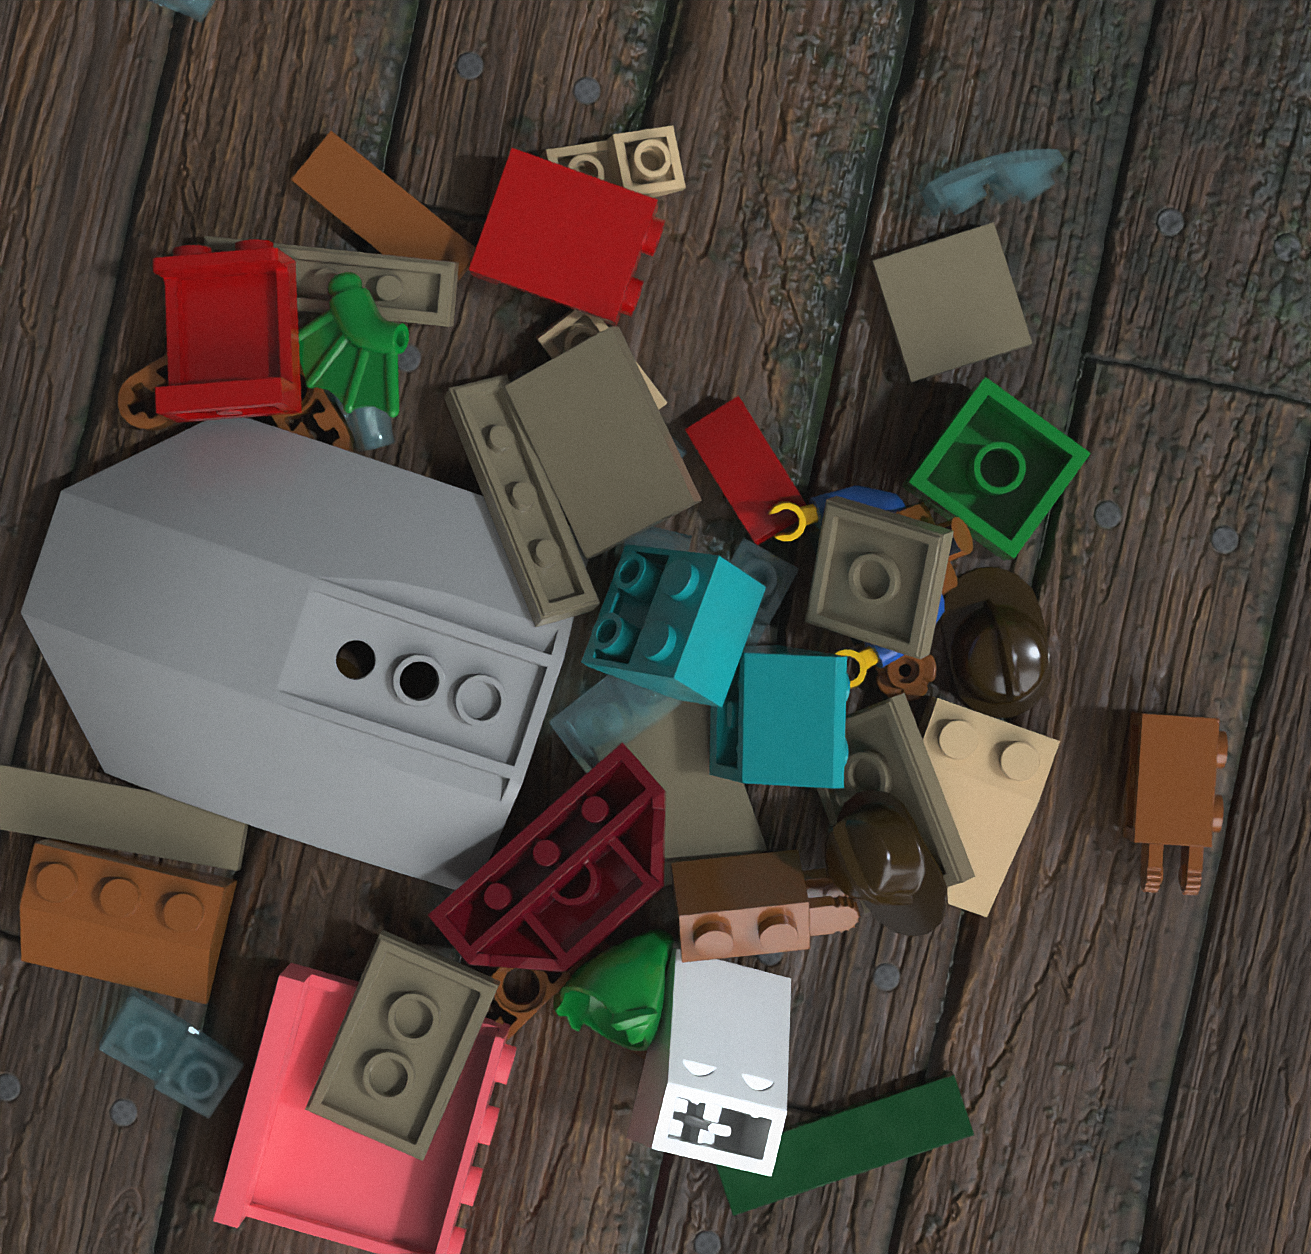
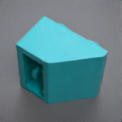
M626 544L615 569L596 624L593 627L581 663L676 700L722 708L766 587L719 555Z
M781 645L745 646L723 707L711 706L709 775L746 784L831 789L844 788V767L849 755L848 743L845 738L846 701L850 693L847 656Z

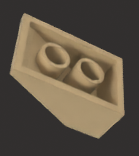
M929 696L918 729L975 874V877L963 883L947 887L948 904L987 917L1039 803L1060 741Z

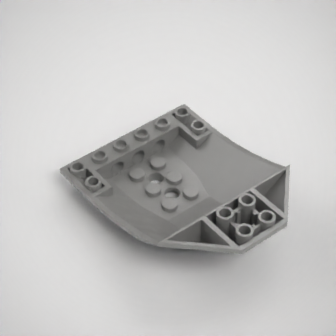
M246 417L204 421L62 490L21 610V614L105 773L215 814L454 890L458 889L490 860L523 783L564 660L574 617L535 627L482 495ZM568 525L586 568L588 559H586L572 527ZM349 641H363L374 652L375 661L373 668L367 675L361 678L344 676L338 670L336 664V656L339 649ZM413 662L429 663L434 668L437 677L433 691L423 698H411L405 695L400 686V676L404 668Z

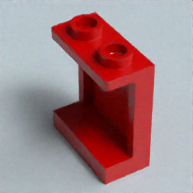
M511 148L469 271L476 278L496 285L498 283L599 318L606 324L616 327L621 313L630 317L634 314L644 285V280L634 277L642 253L654 256L666 220L656 217L658 199Z
M260 239L238 241L235 243V251L213 253L212 249L207 246L183 245L173 248V256L153 258V272L162 277L165 283L168 386L155 387L156 413L178 423L302 413L296 261L280 249L275 248L273 242Z

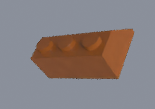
M52 838L44 839L34 844L20 903L21 961L207 1004L237 880L92 845Z

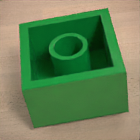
M984 377L974 385L901 487L946 520L954 517L962 519L975 541L1003 561L1015 559L1091 453L990 379Z

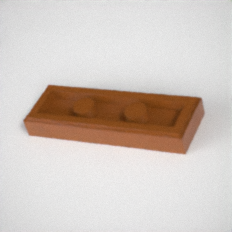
M333 131L327 134L291 179L296 186L380 254L459 262L458 281L470 267L476 250L471 243Z

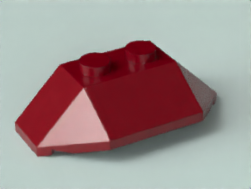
M623 742L620 743L429 913L428 916L469 965L568 972L664 886L665 789Z

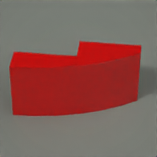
M739 395L685 429L709 471L757 546L798 521L797 514L789 509L768 514L771 507L780 501H790L799 507L806 506L807 504Z

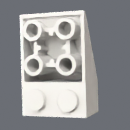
M673 948L665 978L660 1025L655 1040L647 1051L626 1138L652 1149L772 1176L787 1113L791 978L719 959L682 963L680 949Z

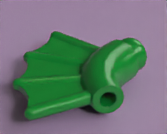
M343 272L335 275L327 286L328 293L332 297L329 301L330 309L298 330L300 364L303 368L306 386L308 388L325 389L333 393L342 403L343 410L346 413H352L358 408L375 407L386 412L389 417L394 418L399 414L398 354H402L407 348L409 330L403 323L388 321L382 317L370 291L362 287L361 277L356 273Z

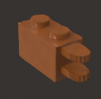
M1130 711L1122 837L1134 843H1142L1140 885L1142 892L1157 893L1160 889V884L1163 880L1164 844L1181 846L1178 882L1182 894L1198 895L1200 891L1204 847H1212V833H1219L1221 831L1224 817L1222 795L1215 794L1216 770L1224 769L1228 754L1227 734L1225 731H1219L1220 718Z
M798 849L671 863L674 911L682 963L810 949V936L834 934L836 931L842 933L845 930L849 931L852 927L855 928V924L859 923L860 913L857 901L854 902L852 897L849 898V896L835 886L826 868L802 870Z

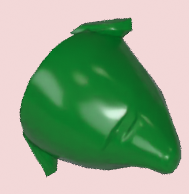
M663 929L650 930L623 940L596 954L578 967L561 988V991L554 995L553 1008L558 1016H565L570 1027L578 1032L582 1025L585 1024L619 1046L633 1051L647 1050L655 1040L660 1025L665 990V967L674 945V937Z

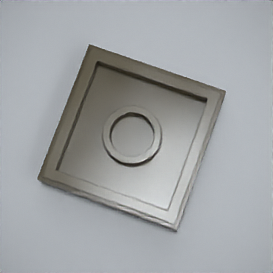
M994 222L872 261L871 267L909 384L1032 344Z
M834 496L826 499L805 622L917 659L930 655L954 531L843 497Z

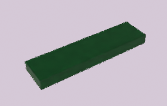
M950 1071L783 1127L772 1176L716 1164L732 1214L735 1216L974 1136V1132L955 1075Z

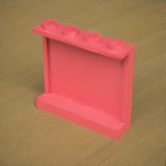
M290 963L279 975L213 1221L238 1228L247 1216L376 1254H460L467 1230L455 1226L461 1203L473 1206L483 1173V1168L472 1165L477 1145L482 1143L490 1146L500 1111L499 1107L489 1105L495 1082L507 1084L517 1047L506 1044L511 1025L507 1023L500 1024L495 1022L496 1020L489 1018L484 1019L427 1154L422 1161L305 1110L359 982Z

